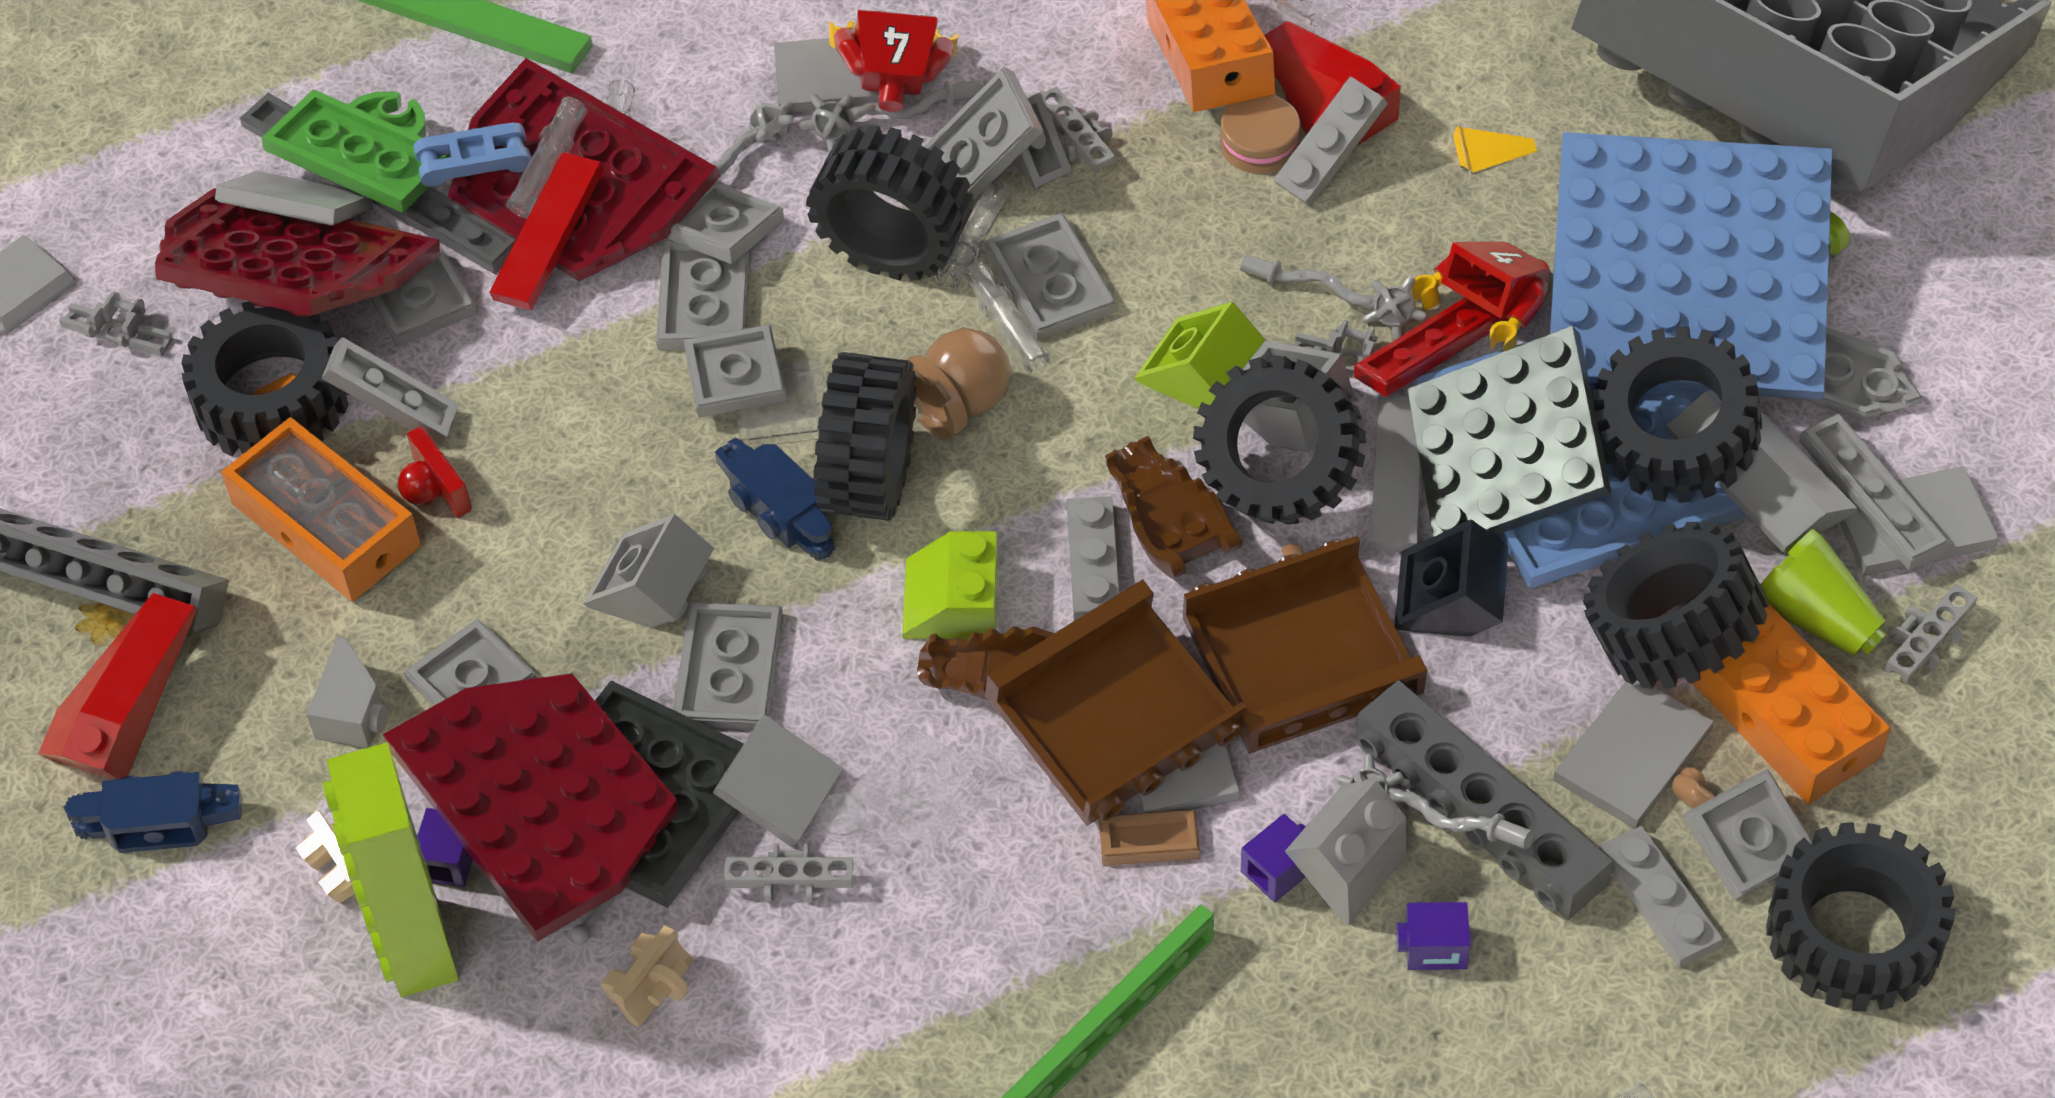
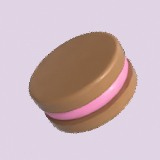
M1275 95L1228 105L1221 118L1220 146L1224 157L1234 167L1249 173L1266 174L1281 170L1299 146V115L1289 102Z

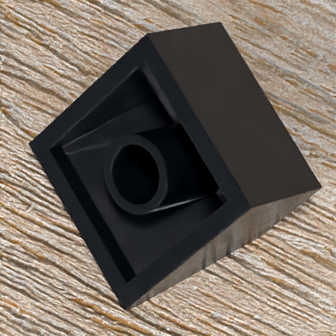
M1470 519L1401 551L1394 627L1399 631L1471 637L1503 623L1508 545Z

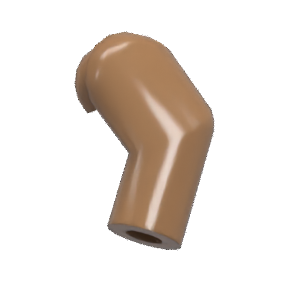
M1687 767L1681 771L1680 775L1674 777L1672 783L1674 795L1691 809L1715 797L1703 787L1706 783L1705 777L1696 768Z

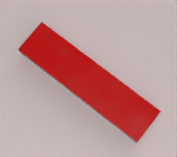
M565 152L561 153L489 291L494 301L532 311L604 172L601 162Z
M1464 297L1355 364L1354 378L1382 396L1388 397L1419 376H1422L1488 335L1492 325L1500 321L1508 322L1507 317L1500 319Z

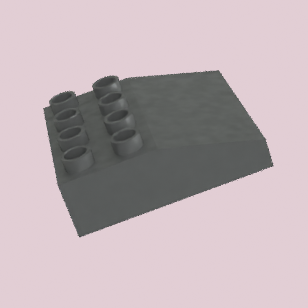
M1581 0L1571 29L1597 43V55L1607 64L1623 70L1644 69L1669 83L1667 92L1677 103L1696 110H1710L1714 108L1740 122L1739 132L1751 144L1832 149L1831 188L1845 192H1854L1858 190L1865 191L1941 139L2034 45L2052 2L2049 0H2016L2007 5L2004 0Z

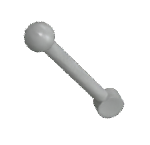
M616 896L594 908L583 924L572 928L571 938L575 943L583 944L589 940L590 929Z

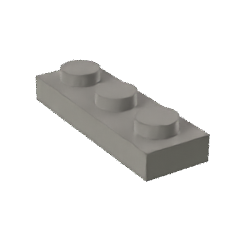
M1350 76L1273 181L1310 207L1388 104L1386 100Z
M344 337L335 344L322 375L323 380L411 430L418 427L424 428L437 445L447 437L459 405Z
M1112 496L1067 499L1074 621L1119 594Z
M1643 826L1600 845L1599 849L1613 860L1611 873L1678 968L1721 948L1723 938Z

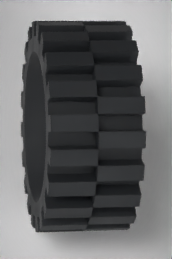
M868 126L865 134L860 127L851 129L848 136L842 134L837 139L809 191L810 193L806 200V206L810 207L807 214L810 223H819L815 229L819 238H830L829 248L835 254H839L842 251L848 254L849 257L846 262L855 267L861 262L869 266V273L879 275L881 270L886 271L889 274V278L901 281L904 274H907L911 281L921 280L924 273L930 278L937 274L939 268L943 269L947 264L973 210L971 207L974 203L973 194L967 193L971 186L967 177H956L960 167L953 160L945 163L941 159L944 152L935 145L931 150L921 145L924 140L923 138L914 134L910 140L903 138L902 130L890 127L887 134H882L880 126ZM874 192H878L895 199L896 201L906 206L909 210L896 207L886 202Z
M250 301L241 303L244 311L233 314L230 307L219 312L221 322L217 325L207 320L200 327L203 339L192 336L187 344L190 355L183 354L181 363L184 373H182L183 384L200 431H204L206 439L213 446L220 443L223 453L233 457L239 448L243 455L290 417L322 442L324 440L322 429L325 427L333 432L340 424L337 412L345 414L349 403L346 395L350 394L322 379L330 355L338 340L327 320L321 321L320 314L296 316L288 310L271 306L256 308ZM272 357H289L304 362L302 369L290 383L270 393L248 395L235 392L225 386L227 381L237 371L258 360Z
M1676 327V337L1665 338L1664 328L1652 330L1653 341L1644 344L1640 336L1628 341L1630 353L1626 356L1617 349L1610 357L1612 371L1602 367L1597 377L1599 389H1594L1593 401L1605 462L1607 465L1611 463L1613 475L1621 483L1628 477L1631 490L1641 496L1648 486L1652 490L1653 500L1666 502L1668 492H1677L1679 503L1692 502L1690 491L1701 489L1705 499L1716 494L1715 483L1719 480L1727 488L1737 481L1736 466L1747 471L1753 463L1751 449H1759L1762 417L1755 374H1751L1750 363L1743 354L1736 358L1735 346L1724 339L1718 347L1715 345L1714 333L1702 329L1699 338L1696 339L1691 338L1689 327ZM1686 380L1699 382L1710 388L1722 402L1716 418L1708 427L1695 435L1682 439H1664L1653 436L1641 429L1632 418L1637 402L1648 390L1671 381Z
M840 352L837 355V359H834L832 373L828 374L826 381L827 392L823 393L821 403L823 410L817 427L819 429V437L815 444L817 462L814 466V478H817L814 491L815 496H818L816 504L821 512L891 521L892 517L896 515L897 506L900 505L902 498V487L905 486L907 478L906 470L910 465V447L914 438V431H912L913 421L916 417V407H914L916 375L915 371H913L914 365L910 360Z
M1273 356V362H1267L1261 357L1248 360L1250 364L1249 369L1243 370L1238 366L1233 367L1226 372L1231 380L1225 386L1216 381L1208 390L1216 396L1211 405L1201 402L1197 414L1205 418L1203 427L1194 426L1193 439L1201 442V450L1194 451L1196 463L1205 467L1206 472L1202 474V477L1208 486L1217 490L1216 496L1224 503L1236 508V510L1260 521L1272 524L1275 521H1280L1286 525L1299 524L1298 518L1302 517L1312 521L1323 516L1320 509L1327 505L1334 509L1343 500L1338 496L1339 492L1344 487L1351 491L1357 482V479L1353 478L1351 474L1355 466L1363 468L1365 455L1359 452V443H1366V432L1358 426L1357 421L1363 418L1358 407L1350 402V394L1341 385L1336 383L1333 378L1311 364L1297 359V362H1294L1286 356ZM1275 397L1297 398L1310 408L1315 417L1318 428L1316 451L1305 469L1293 478L1276 483L1257 481L1245 470L1239 458L1237 441L1242 422L1248 413L1263 401Z
M1686 522L1683 530L1680 531L1677 530L1675 524L1662 527V535L1653 537L1648 532L1639 536L1638 538L1641 542L1639 545L1631 548L1626 544L1617 550L1620 558L1615 562L1607 559L1599 567L1603 576H1592L1587 585L1591 593L1584 594L1583 603L1586 607L1584 613L1618 676L1621 674L1623 679L1632 685L1638 680L1642 688L1653 689L1658 680H1660L1664 689L1674 688L1677 686L1678 679L1684 677L1688 684L1701 680L1700 672L1708 668L1715 674L1725 668L1722 660L1726 657L1731 656L1736 660L1745 652L1742 646L1744 641L1754 643L1760 634L1756 625L1765 624L1767 613L1764 609L1768 607L1767 598L1738 539H1735L1733 533L1725 528L1721 532L1717 524L1709 522L1703 529H1701L1698 522ZM1687 601H1691V602H1689L1688 604H1686L1685 606H1683V607H1681V608H1679V609H1677V610H1675V611H1673V612H1671V613H1668V614L1663 615L1664 613H1666L1668 610L1674 608L1675 606L1680 605V604H1682V603H1685V602H1687Z
M1854 822L1840 823L1836 836H1832L1826 826L1815 831L1812 844L1805 838L1800 840L1794 846L1792 857L1786 855L1781 864L1768 910L1766 931L1767 936H1772L1770 944L1771 953L1774 959L1785 956L1781 971L1789 981L1797 975H1801L1803 981L1800 990L1811 998L1817 989L1828 993L1825 1004L1835 1008L1839 1007L1841 998L1852 1000V1011L1866 1012L1870 1000H1876L1879 1010L1893 1008L1897 994L1901 996L1904 1002L1915 997L1919 985L1921 984L1926 988L1933 979L1935 970L1941 962L1955 919V908H1951L1955 897L1952 885L1942 886L1946 872L1941 864L1938 862L1928 867L1926 863L1930 851L1920 843L1911 851L1905 847L1908 835L1897 830L1894 831L1891 839L1879 836L1881 825L1867 823L1865 833H1855ZM1845 891L1865 893L1881 900L1895 912L1903 926L1905 939L1899 945L1884 953L1852 951L1833 943L1819 932L1813 921L1811 908L1819 900L1833 893Z

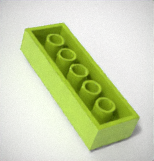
M388 742L326 759L331 780L322 782L329 811L333 815L335 824L332 825L340 854L343 855L350 882L352 881L359 908L362 910L368 934L370 933L377 959L379 958L385 982L395 981L400 997H405L459 981L438 900Z

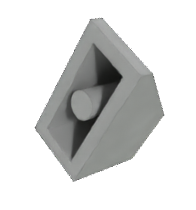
M1041 92L1025 93L1044 132L1013 161L1033 188L1042 186L1072 172Z
M337 637L308 709L307 717L315 739L368 748L371 745L374 734L381 733L384 729L387 708L385 705H382L375 682L347 638Z

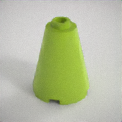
M1812 529L1794 545L1779 566L1776 565L1760 584L1767 602L1785 620L1853 657L1860 650L1868 656L1886 637L1887 634L1880 629L1886 621L1823 535Z

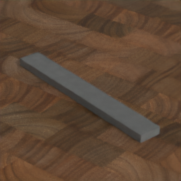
M268 92L239 119L242 127L262 137L294 107ZM429 187L404 213L373 200V204L431 238L440 239V243L493 274L502 268L516 241L452 202L448 196L432 187Z

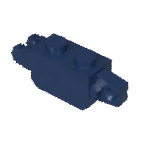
M736 437L715 451L716 463L730 482L728 494L731 501L741 512L750 511L757 518L759 527L768 538L773 540L777 537L788 549L797 544L807 554L809 553L810 557H814V560L819 559L820 561L827 557L830 558L832 551L835 550L834 540L830 536L833 533L832 524L829 522V519H826L825 512H821L820 508L817 507L816 501L818 496H815L814 491L816 481L776 444H762L754 450Z
M175 771L168 775L149 777L130 775L117 780L102 781V791L86 792L83 795L78 793L71 798L68 797V801L63 808L67 813L69 821L72 820L70 823L76 837L80 836L81 839L107 837L110 846L117 852L128 853L198 846L207 838L208 826L241 819L243 798L238 784L204 783L200 772Z

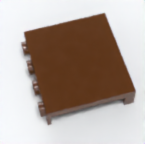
M1358 536L1343 541L1338 539L1325 543L1319 549L1301 555L1290 554L1280 559L1277 563L1257 570L1252 568L1246 569L1236 574L1233 578L1215 584H1201L1191 590V592L1184 594L1183 621L1214 685L1232 707L1240 702L1247 706L1243 716L1242 731L1239 735L1249 754L1357 717L1360 711L1398 680L1417 696L1424 694L1427 668L1420 655L1411 658L1358 557L1360 546Z
M1143 579L987 674L985 697L1086 826L1099 818L1103 821L1111 819L1125 807L1126 801L1139 793L1142 796L1152 793L1164 782L1165 776L1178 768L1181 771L1191 768L1203 757L1204 751L1215 744L1219 746L1227 745L1242 731L1243 716L1247 706L1240 702L1232 707L1153 610L1154 592Z

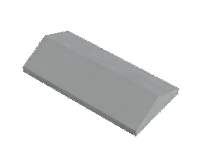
M1712 390L1705 391L1666 425L1665 431L1673 439H1682L1701 432L1716 418L1722 404L1721 400ZM1761 411V443L1758 450L1751 449L1753 463L1747 471L1736 466L1737 481L1727 488L1721 480L1716 482V484L1783 553H1786L1812 529H1815L1820 534L1856 514L1857 507Z

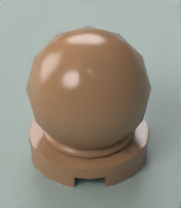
M962 327L940 335L929 347L925 358L915 355L907 359L913 363V371H915L916 375L914 384L916 386V399L914 403L923 414L917 421L941 440L958 435L968 424L967 416H978L993 409L1008 391L1011 372L1009 357L996 338L983 331Z

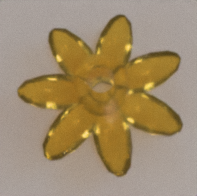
M99 602L95 606L83 604L79 606V610L88 618L76 624L75 630L78 632L91 631L90 640L92 644L99 643L106 631L115 639L121 632L119 625H127L134 614L123 612L124 610Z

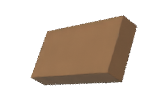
M1196 809L1115 815L1106 821L1099 818L1102 866L1200 859Z

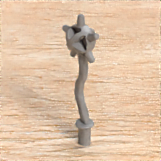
M980 80L957 84L946 81L944 88L937 89L930 95L922 97L912 106H904L898 112L883 111L878 107V103H866L861 107L857 106L847 109L853 100L850 94H846L839 103L835 101L824 103L814 93L810 96V100L816 110L813 113L812 119L800 122L799 127L801 130L814 129L820 138L827 140L828 152L830 153L833 145H835L837 139L842 134L847 135L851 129L860 127L863 131L861 126L852 122L862 118L864 115H887L890 118L908 119L912 115L921 114L938 101L946 100L948 105L952 106L957 100L973 98L982 89Z
M787 100L780 106L762 103L753 110L750 115V126L740 132L741 137L735 141L731 148L727 149L721 161L715 164L720 176L725 174L727 169L733 165L737 156L752 145L755 140L758 142H763L764 140L778 141L786 134L789 124L794 121L793 116L787 114L793 107V103L790 100Z
M1248 254L1244 256L1241 262V271L1266 279L1270 286L1274 285L1277 281L1284 283L1319 281L1334 290L1338 297L1352 305H1362L1363 307L1374 309V311L1363 317V321L1369 324L1380 320L1382 324L1391 327L1394 340L1402 336V326L1406 325L1411 319L1423 322L1427 319L1426 313L1416 309L1414 297L1410 293L1415 283V278L1412 276H1408L1402 286H1390L1388 288L1383 286L1378 280H1374L1371 286L1378 296H1361L1344 287L1338 278L1325 271L1319 272L1313 269L1288 272L1281 269L1282 264L1280 261L1271 263Z
M1372 754L1364 755L1363 769L1357 771L1352 777L1340 775L1337 778V782L1340 785L1377 780L1395 803L1408 804L1423 813L1424 818L1441 830L1448 829L1453 832H1467L1481 829L1487 832V839L1490 842H1495L1499 839L1523 849H1528L1533 842L1534 832L1532 830L1505 821V817L1502 814H1496L1492 819L1484 816L1478 818L1470 816L1453 819L1447 818L1433 809L1429 801L1417 794L1394 789L1393 786L1404 780L1403 774L1397 772L1386 776L1384 772L1375 769L1374 756Z

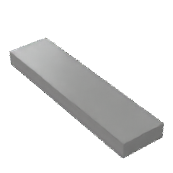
M1378 396L1370 550L1401 552L1417 544L1421 465L1409 396Z
M1840 414L1801 431L1800 443L1843 494L1857 507L1860 514L1908 570L1947 552L1950 544L1948 539Z

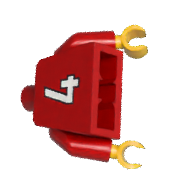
M859 9L857 11L855 30L853 21H848L847 27L843 28L836 27L834 22H829L830 46L837 49L851 74L860 77V85L863 90L879 92L878 107L886 112L901 111L904 108V94L918 95L921 93L923 83L932 82L937 78L954 56L959 34L954 33V36L950 38L940 35V30L936 29L938 17Z
M1504 241L1453 242L1449 256L1433 269L1435 274L1415 277V283L1411 289L1415 302L1421 298L1422 307L1425 310L1432 309L1439 304L1438 287L1444 284L1500 319L1507 317L1508 322H1497L1490 329V349H1494L1499 342H1505L1503 346L1505 352L1517 347L1518 329H1525L1544 304L1549 294L1547 282L1550 278V268L1544 260L1536 259L1511 243Z

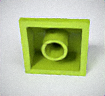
M1233 301L1180 316L1173 322L1134 379L1144 386L1192 407L1199 408L1201 402L1211 405L1216 396L1208 390L1216 381L1225 386L1231 380L1226 372L1235 366L1243 369L1249 362L1248 360L1254 356L1266 339Z
M950 531L906 558L903 639H929L931 634H937L943 639H968L972 632L987 633L989 629L997 628L999 568L997 531Z

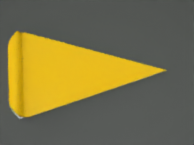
M1459 125L1453 134L1460 168L1461 166L1467 168L1469 174L1537 152L1534 138L1461 128Z

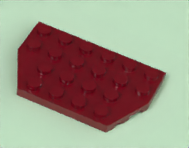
M525 58L471 117L468 130L507 123L521 124L526 135L524 147H527L530 151L532 165L529 169L522 172H512L504 169L453 178L448 198L516 240L562 152L601 162L604 172L555 265L557 269L577 281H581L666 239L671 234L673 225L680 223L721 176L717 166ZM496 146V147H495V150H496V149H502V148H504V147H503V146Z
M213 188L166 220L164 226L165 236L160 241V253L157 254L155 260V273L157 280L174 283L178 288H195L212 292L213 295L220 298L233 297L250 301L257 307L271 306L288 310L296 316H312L398 289L440 256V239L347 219L335 225H327L221 203L215 200L216 188Z
M573 673L465 688L383 734L384 743L388 742L391 754L432 807L442 816L464 845L466 851L537 942L620 894L629 883L630 873L643 854H649L656 843L658 833L668 826L678 811L677 799Z

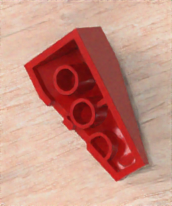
M1288 20L1264 35L1273 51L1274 78L1278 79L1283 88L1287 102L1297 111L1305 135L1308 134L1350 76L1382 96L1388 103L1357 146L1398 120L1401 86L1373 62Z
M152 593L56 710L38 754L113 780L128 776L198 608Z

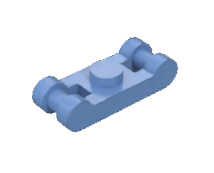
M507 123L424 137L417 140L413 146L416 160L422 164L419 167L421 182L428 187L439 186L446 179L504 169L512 172H522L529 169L532 165L530 151L527 147H524L526 142L525 131L519 123ZM496 146H503V147H504V148H502V149H496V150H495V147H496ZM450 154L451 156L449 158L439 159L440 156Z

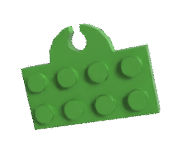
M313 89L261 137L264 151L401 213H404L429 188L421 182L419 167L422 164L416 160L413 149L414 143L426 136L425 113L420 104L413 99L408 102L405 112L397 115L389 114L398 111L402 106L401 95L398 92H373L362 95L346 104ZM450 154L440 156L439 159L449 158L451 156Z

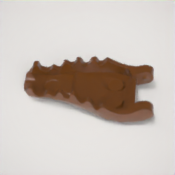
M1145 436L1137 442H1129L1125 448L1120 450L1114 449L1111 453L1105 455L1106 466L1120 487V492L1131 517L1133 529L1150 561L1168 577L1176 579L1186 574L1184 564L1217 548H1221L1227 553L1241 548L1242 540L1237 531L1231 526L1214 491H1209L1200 478L1193 480L1184 465L1179 467L1172 458L1165 460L1163 455L1156 451L1149 436Z
M1013 626L1006 633H1000L996 629H989L987 633L972 632L968 639H943L937 634H931L920 650L917 666L918 679L925 686L957 690L988 700L985 697L987 674L1054 633L1034 626L1027 629Z

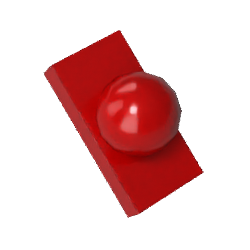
M418 427L406 433L415 462L405 466L400 471L397 488L403 499L410 504L425 505L431 503L440 495L456 518L469 513L472 507L466 484L426 430Z

